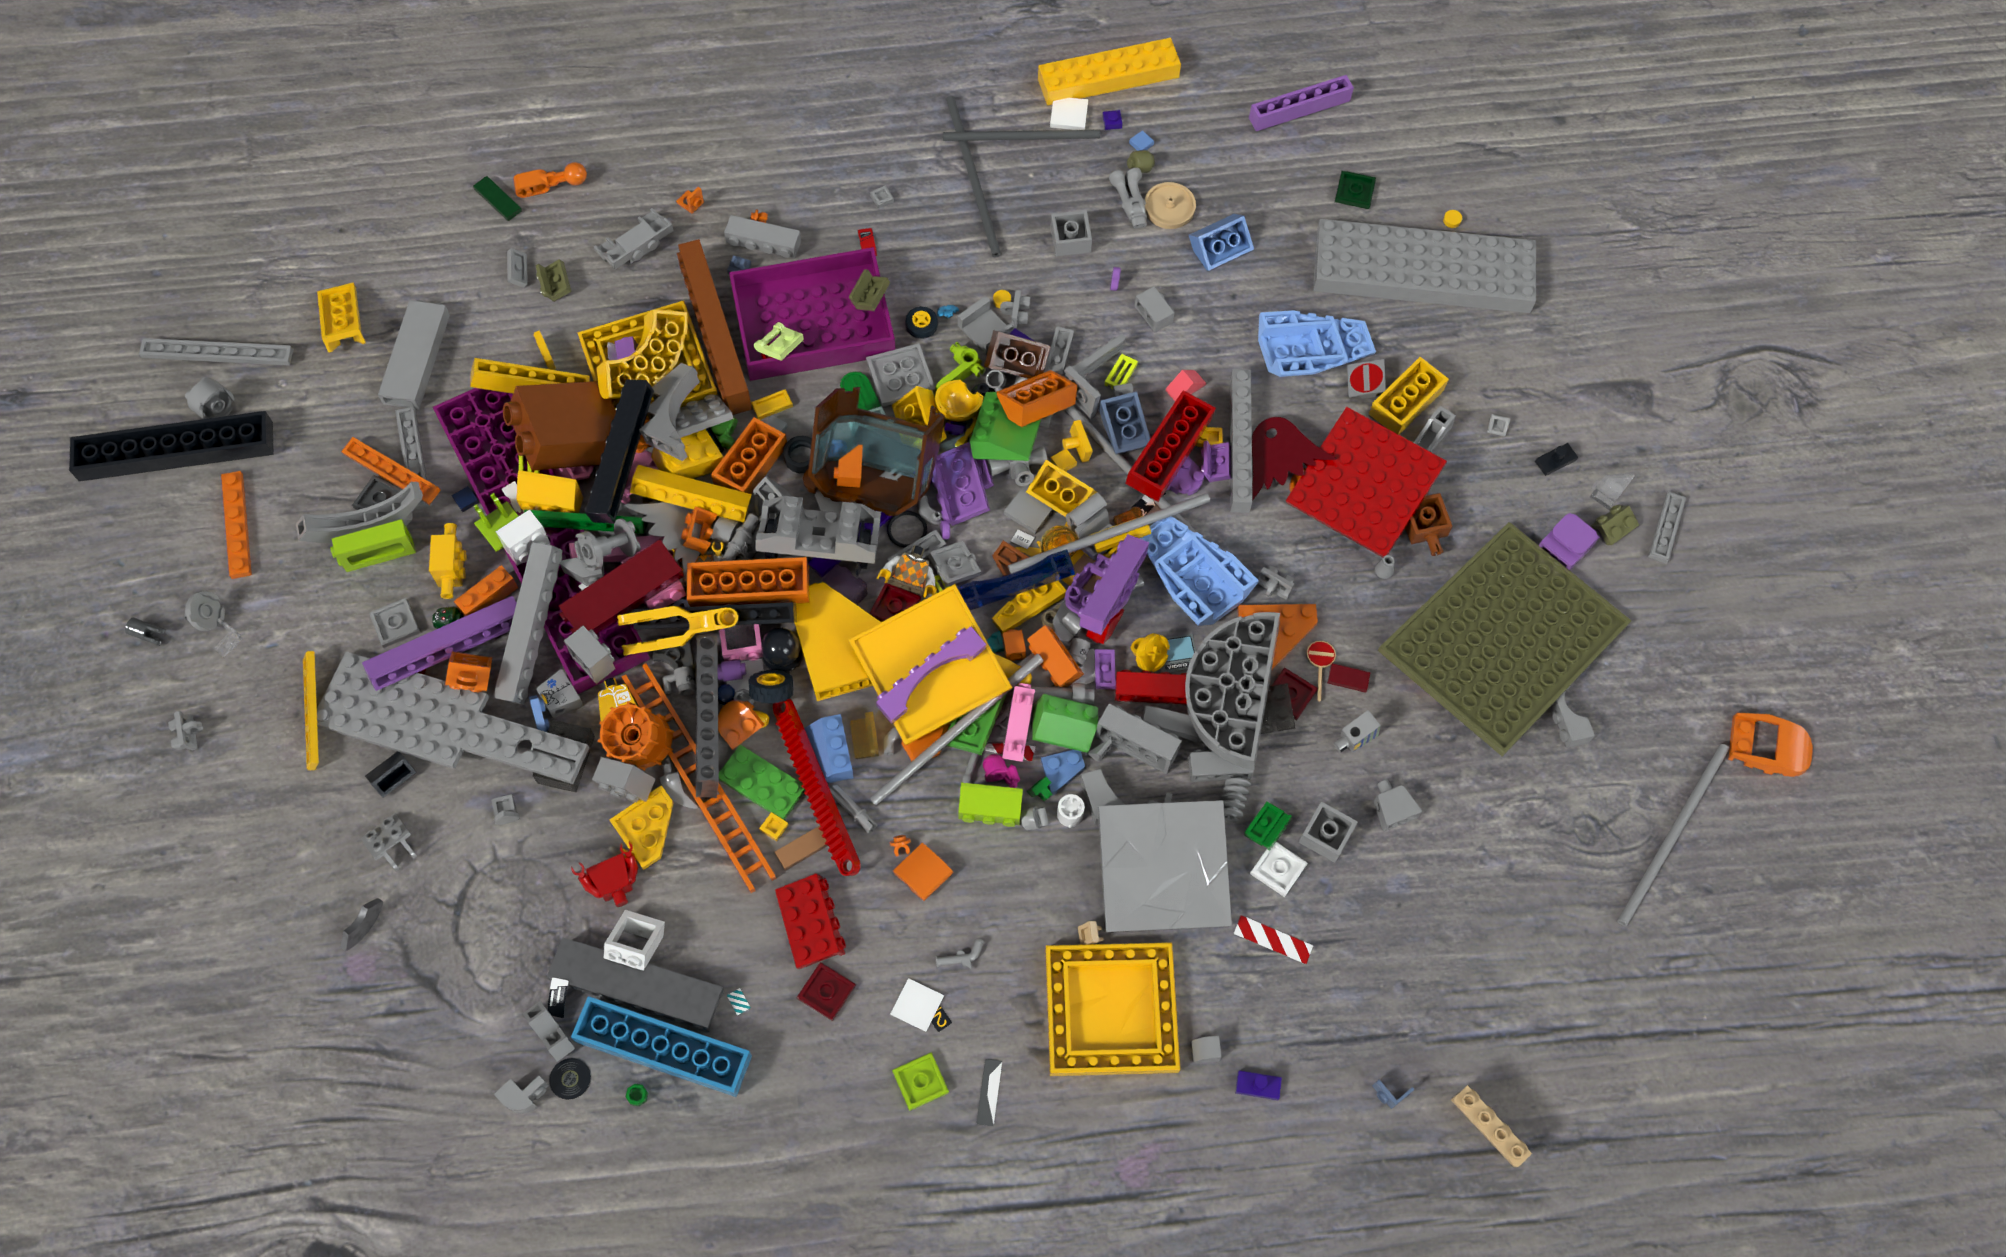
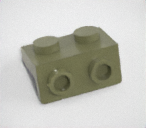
M559 259L547 267H543L540 264L536 265V276L540 282V291L544 297L556 301L572 292L563 261Z
M864 269L849 295V299L856 309L875 311L890 281L886 277L872 276L869 270Z
M1615 505L1610 508L1609 513L1599 516L1591 527L1599 529L1607 545H1613L1638 527L1639 523L1630 506Z

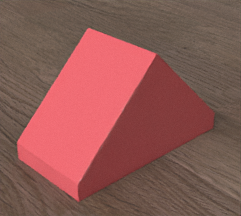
M1181 370L1168 385L1166 392L1176 401L1183 390L1193 394L1204 387L1206 382L1195 370Z

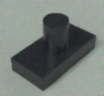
M1566 443L1536 458L1535 463L1543 474L1547 476L1577 461L1578 456L1571 446Z

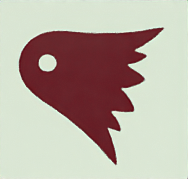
M1271 417L1262 421L1252 434V501L1264 484L1267 489L1270 488L1273 478L1283 486L1286 483L1288 471L1295 475L1303 476V463L1316 466L1313 459L1336 460L1337 458L1316 446L1292 422L1285 418ZM1269 429H1276L1277 434L1275 437L1268 438L1266 436V432Z

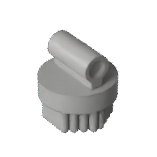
M1034 806L1021 811L1022 826L1026 830H1037L1041 826L1049 825L1045 807L1037 808Z

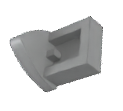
M512 794L491 799L495 815V825L508 824L520 819L519 814L516 812Z

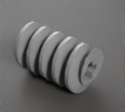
M1229 776L1225 780L1221 800H1223L1224 818L1226 821L1238 822L1237 817H1243V812L1239 811V809H1245V805L1240 802L1247 801V798L1243 795L1249 794V790L1244 787L1251 786V783L1243 778Z

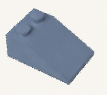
M1137 391L1101 400L1098 408L1115 455L1146 447L1150 441V435Z

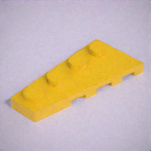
M1046 565L1040 569L1041 572L1036 577L1033 576L1029 580V584L1023 590L1020 589L1016 593V597L1011 602L1008 601L992 617V622L1001 633L1015 629L1065 597L1066 589Z

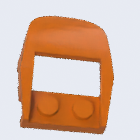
M1736 713L1733 716L1728 760L1732 761L1734 758L1744 762V766L1763 770V773L1770 775L1779 773L1783 774V776L1795 777L1804 774L1808 770L1812 761L1813 747L1811 738L1803 727L1770 714ZM1763 721L1778 725L1775 760L1752 755L1755 722Z

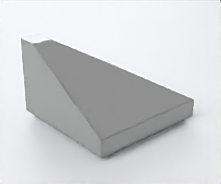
M1490 414L1487 432L1505 437L1510 418Z
M1108 739L1095 747L1088 755L1097 762H1100L1111 749L1112 740Z

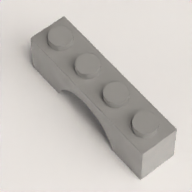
M1564 692L1551 705L1553 720L1560 729V738L1562 742H1565L1566 748L1588 744L1595 736L1589 719L1576 715L1568 708Z

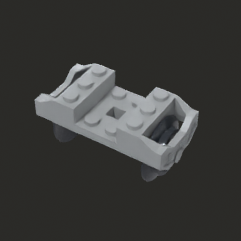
M783 495L770 500L764 499L759 531L756 535V551L765 552L766 559H776L779 553L857 562L856 577H858L861 569H867L868 563H875L881 512L874 511L858 503L842 502L841 513L803 509V497ZM769 512L777 513L775 519L769 518ZM865 523L873 524L872 539L871 529H867Z

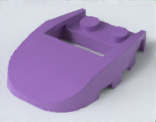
M1098 554L1093 564L1089 562L1084 566V570L1080 574L1077 573L1073 577L1071 586L1065 592V605L1072 612L1079 614L1081 607L1086 606V600L1090 592L1082 588L1093 574L1102 577L1105 566L1109 567L1110 565L1109 558ZM1136 573L1111 619L1127 604L1138 581L1139 573Z

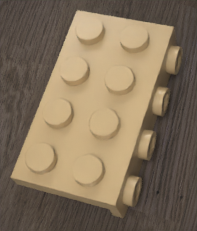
M1468 1085L1451 1099L1513 1167H1519L1532 1154L1528 1150L1527 1145L1512 1133L1510 1127L1496 1116L1494 1110L1487 1106L1480 1099L1477 1092Z

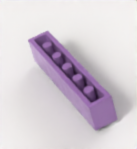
M1347 75L1340 76L1252 104L1249 120L1255 131H1259L1349 102L1354 87Z
M1127 534L1124 541L1121 540L1119 542L1117 553H1113L1110 558L1109 567L1105 566L1102 572V579L1096 581L1095 591L1089 593L1086 606H1082L1079 611L1080 627L1100 635L1103 633L1146 558L1149 542Z

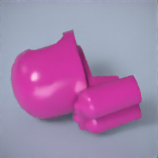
M991 754L984 759L982 765L985 770L984 778L987 782L1004 779L1010 788L1018 787L1017 783L1020 781V777L1015 766L1011 764L1007 768L1004 758L998 754Z

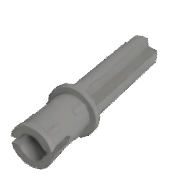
M838 785L831 786L830 791L833 798L853 817V821L858 822L868 834L871 831L873 832L878 824L866 814V810L861 809Z

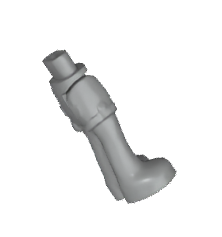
M1132 168L1127 171L1126 175L1121 170L1114 171L1109 175L1110 183L1117 189L1122 200V208L1129 218V222L1132 223L1133 228L1147 226L1146 202L1138 188V182L1142 178L1140 168ZM1125 181H1126V183H1127V185H1128V187H1129V189H1130V192H1131V195H1132L1131 198H1129V195H1128V192H1127V189H1126V185H1125Z

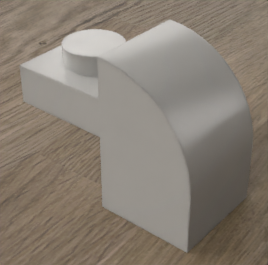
M719 517L710 537L712 541L709 552L713 551L711 547L713 542H715V548L718 550L721 549V542H723L724 549L721 551V554L724 555L727 550V543L732 540L736 529L741 527L742 522Z
M537 1076L522 1090L510 1079L494 1095L512 1112L526 1114L538 1108L533 1100L543 1096L549 1085L540 1076Z

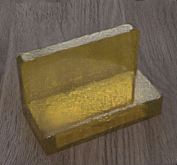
M866 712L865 719L850 721L855 759L879 756L873 712Z

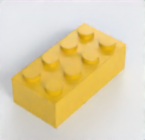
M1419 357L1372 403L1369 415L1385 428L1400 435L1445 390L1449 379L1423 358Z

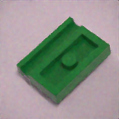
M1266 802L1246 829L1244 835L1270 851L1291 822L1292 816Z

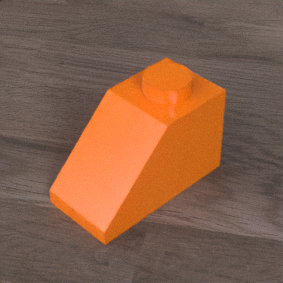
M863 445L856 446L839 459L838 467H834V478L837 479V486L860 488Z

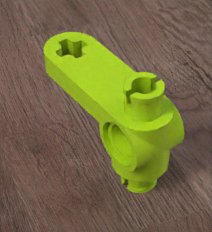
M956 342L955 345L953 344L950 347V351L954 354L953 359L959 366L937 383L936 391L942 384L948 381H963L973 373L977 378L980 377V374L983 375L986 369L981 365L982 360L978 357L977 351L968 348L966 345L961 346L959 342Z

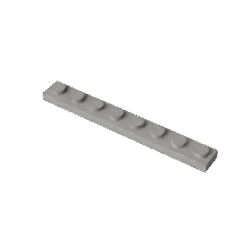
M143 338L139 355L141 358L290 365L294 349L290 345Z

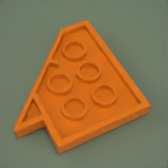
M1316 604L1239 605L1237 607L1238 617H1246L1259 612L1280 613V625L1272 670L1318 622Z

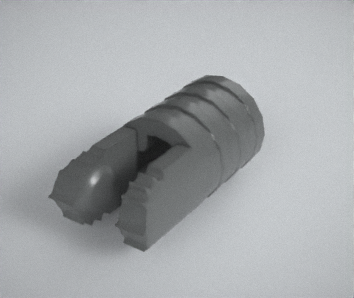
M134 617L127 622L125 627L126 634L158 646L161 645L162 641L151 637L153 631L159 634H164L166 631L164 628Z

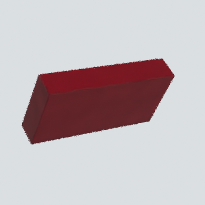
M1332 663L1327 684L1366 693L1371 672Z

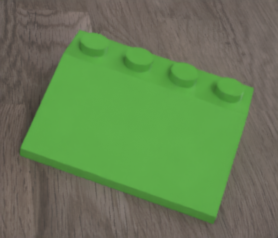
M986 392L970 439L973 459L1029 461L1041 419L1023 427L1018 426L1008 419L997 397V392Z

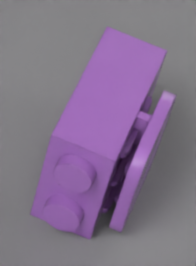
M1569 512L1540 542L1539 546L1568 570H1571L1596 544L1600 536L1582 519Z

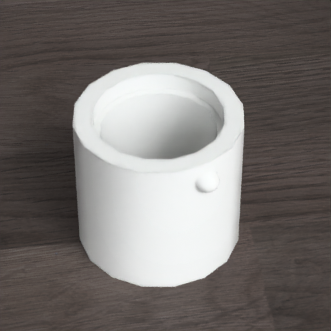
M1074 794L1062 797L1057 809L1059 822L1069 828L1078 825L1083 819L1085 808L1083 800Z

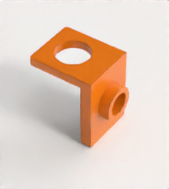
M697 187L693 192L687 190L676 201L677 204L693 214L704 203L701 188Z

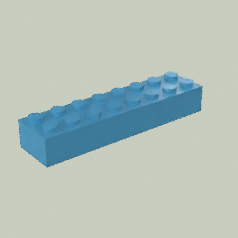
M589 996L571 1035V1038L576 1043L734 1097L738 1095L752 1058L749 1050Z

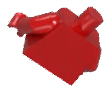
M629 841L630 849L625 850L621 843V854L587 869L584 868L581 862H578L581 870L576 872L571 866V871L574 875L579 876L578 880L585 891L596 898L603 897L605 902L613 899L616 907H622L628 903L625 893L633 890L632 884L636 881L638 872L635 855L632 853L633 843Z

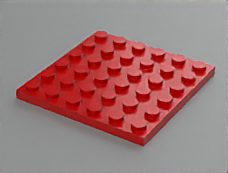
M1346 407L1320 447L1337 459H1313L1316 466L1308 465L1303 476L1300 477L1285 501L1292 507L1384 558L1395 545L1447 464V461Z

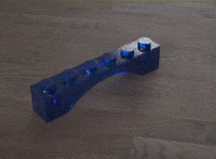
M1066 549L1048 555L1038 563L1016 573L995 579L972 581L957 588L969 610H973L1075 575V571Z

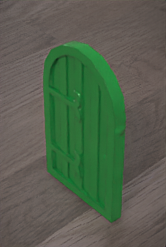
M849 372L844 375L840 382V388H844L845 391H853V387H860L859 409L868 411L881 406L866 375L861 372Z

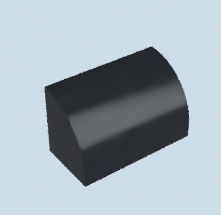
M397 751L365 775V777L381 797L384 798L417 772L405 757Z

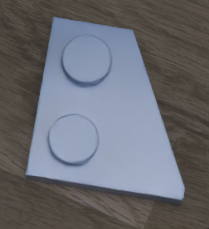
M1070 750L1041 758L1045 777L1051 781L1048 787L1053 795L1085 769L1081 751Z

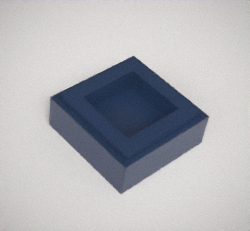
M469 486L451 495L462 512L479 503Z

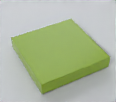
M932 1052L892 1070L909 1111L949 1093Z

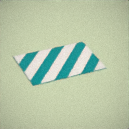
M740 988L727 995L737 1015L750 1009Z

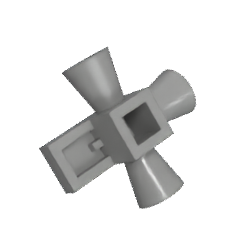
M1044 446L1031 452L1029 461L988 459V466L992 477L1008 470L1011 479H1015L1017 485L1028 486L1034 480V475L1030 471L1029 465H1043L1045 460H1047Z

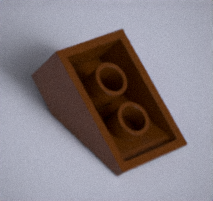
M993 330L984 367L1029 379L1044 373L1051 346Z

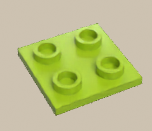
M492 493L490 497L497 509L485 516L478 505H474L473 507L480 517L474 524L497 552L504 547L496 531L519 516L508 502L501 504L495 494Z

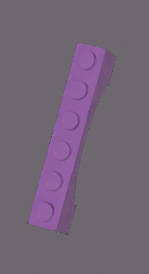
M969 627L967 630L966 628L961 629L956 634V639L952 642L950 640L946 641L940 647L941 650L937 654L931 653L925 658V663L919 667L917 665L912 668L907 678H900L893 684V689L889 692L885 690L877 697L876 706L891 724L907 712L906 704L911 693L929 673L955 660L968 658L971 661L986 649V643L972 627Z

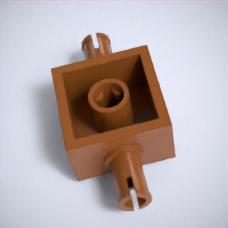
M1441 494L1425 496L1405 527L1410 543L1416 544L1426 541L1432 556H1436L1435 553L1438 556L1444 552L1439 538L1448 537L1453 527Z

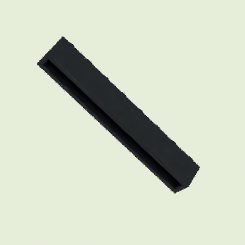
M626 379L624 387L621 389V397L616 406V414L611 422V430L606 438V446L601 455L599 469L596 471L594 485L591 487L589 502L585 507V513L593 523H615L640 440L641 432L639 429L644 426L654 393L647 380Z

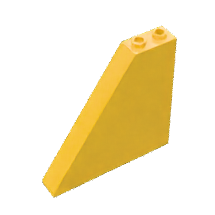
M826 583L811 584L809 586V603H796L797 622L794 625L816 700L821 701L873 686L848 639L881 622Z

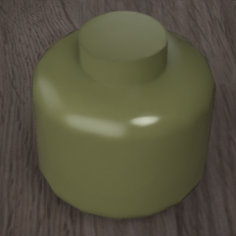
M1148 150L1133 151L1127 160L1129 169L1140 168L1142 173L1150 172L1155 164L1154 156Z

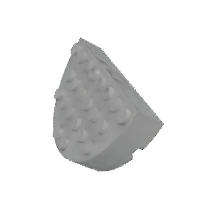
M1253 613V615L1240 616L1220 625L1202 641L1200 647L1195 651L1186 674L1187 709L1196 733L1205 745L1219 757L1246 769H1255L1280 625V613Z

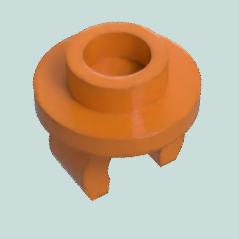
M756 209L755 213L751 212L750 220L766 223L765 220H767L768 214L765 212L758 214Z
M898 835L890 841V846H895L894 854L896 857L899 856L898 849L901 847L906 849V854L910 853L909 846L907 845L911 842L910 838H906L905 835Z

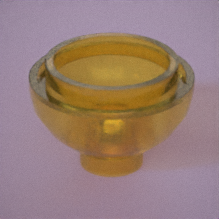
M1054 526L1043 534L1040 541L1041 552L1043 553L1076 541L1078 537L1067 526ZM1076 551L1049 561L1055 563L1064 562L1070 559Z

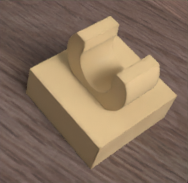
M1088 921L1078 927L1080 945L1097 944L1104 940V938L1098 937V931L1102 930V927L1097 926L1096 921Z

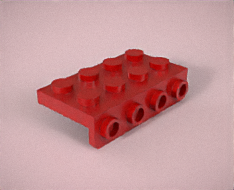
M817 873L775 889L797 969H802L836 955H845L844 948H846L843 937L840 936L838 930L840 923L833 912L835 905L827 891L829 884L826 878Z

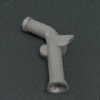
M980 938L975 939V944L969 954H965L964 951L960 950L955 956H935L936 967L962 963L963 967L971 970V962L978 958L982 946L985 944L984 941Z

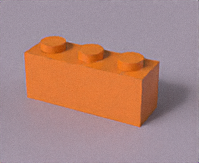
M501 565L458 597L454 603L465 617L505 599L518 589L514 578Z
M1044 625L1027 639L1030 643L1029 649L1034 655L1039 654L1044 660L1040 665L1045 671L1050 672L1052 675L1050 679L1055 686L1067 688L1084 675L1052 627Z

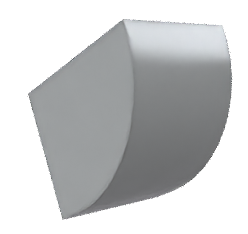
M1219 1036L1202 1037L1191 1041L1193 1063L1220 1061Z

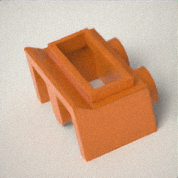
M696 506L691 513L688 512L684 522L688 525L681 534V539L684 540L683 546L704 555L711 544L708 540L713 533L711 525L717 518V514ZM694 523L702 525L699 539L691 536Z

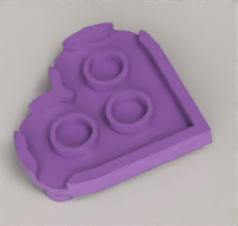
M1188 456L1167 490L1170 489L1175 494L1179 492L1192 495L1200 489L1204 473Z

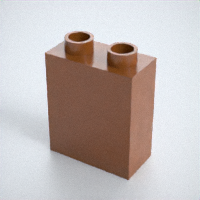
M598 381L515 387L511 402H506L503 406V418L507 426L514 427L517 453L520 456H526L531 471L600 465L601 455L604 452L606 438L609 436L611 422L615 417L616 410L611 399L602 398L599 392Z

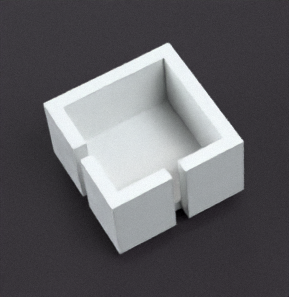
M530 510L496 531L504 549L517 566L527 562L532 542L550 545L543 526Z

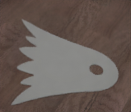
M666 502L624 504V506L631 510L647 515L642 518V521L655 523L648 531V534L660 537L665 536L662 543L667 550L676 549L675 561L682 558L683 572L687 580V563H694L700 554L696 550L684 547V540L681 539L683 529L687 528L688 525L684 523L687 513H691L693 509ZM717 516V518L715 519V521H714L713 524L711 525V528H712V529H713V527H714V525H715L717 519H718L720 516ZM694 523L692 537L699 539L701 524Z

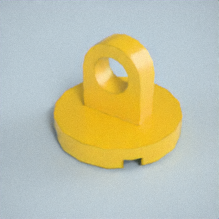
M1149 634L1145 638L1136 639L1131 644V651L1136 656L1137 665L1144 671H1158L1168 659L1167 649L1170 650L1168 640L1160 634Z

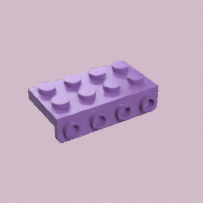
M970 442L937 455L932 482L938 491L936 497L942 506L941 514L943 520L949 521L954 526L990 511L978 464L972 456Z

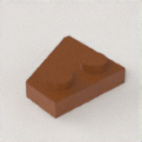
M1003 540L992 557L1009 588L1014 593L1032 567L1010 574L1008 565L1029 557Z

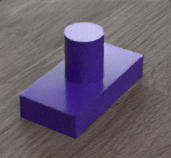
M1238 1071L1235 1094L1279 1100L1282 1077Z

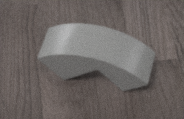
M541 1001L523 1013L529 1025L557 1062L575 1049Z

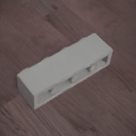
M733 215L730 216L724 231L726 243L732 246L746 247L750 250L755 249L767 254L781 255L785 258L795 259L801 243L799 230Z

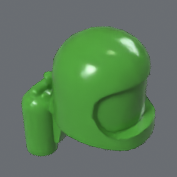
M736 418L711 427L712 432L718 435V441L721 446L730 449L736 442L731 436L738 423Z

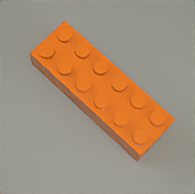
M807 557L687 563L688 604L690 607L790 602L809 603V565Z

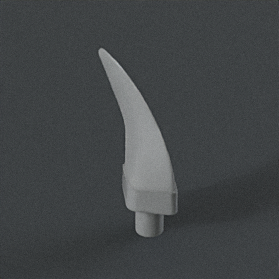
M670 764L663 765L665 775L659 778L662 787L670 798L684 807L698 809V805L684 793L679 772L673 773Z

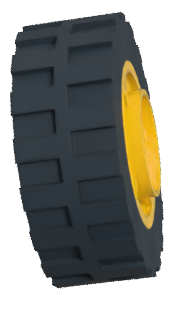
M759 671L751 675L748 680L749 696L756 702L779 703L793 696V677L785 671Z

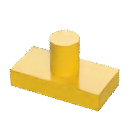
M1081 420L1073 421L1070 429L1072 437L1063 439V447L1065 450L1076 448L1081 462H1087L1093 450Z

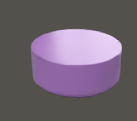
M941 520L940 535L943 540L950 538V522L946 520Z

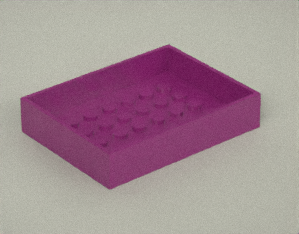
M874 247L729 272L750 381L865 361L866 357L895 350V337L885 294L875 311L856 309L849 299V295L864 269L869 270L872 276L880 277ZM777 322L782 323L786 328L803 334L804 340L782 361L775 358L762 360L761 353L754 348V343L763 339ZM778 334V335H777L771 342H769L768 344L774 342L780 335Z

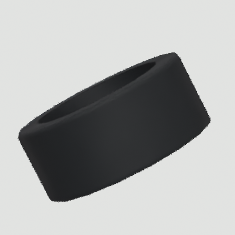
M796 436L785 444L783 449L784 461L791 471L800 474L805 473L809 469L810 460L806 462L793 461L791 459V452L798 447L811 449V437ZM818 445L815 464L819 461L820 458Z

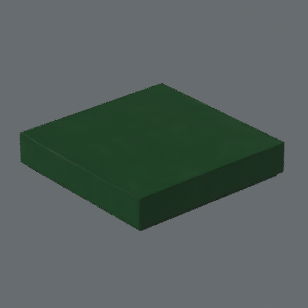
M1342 170L1335 202L1370 209L1376 177Z

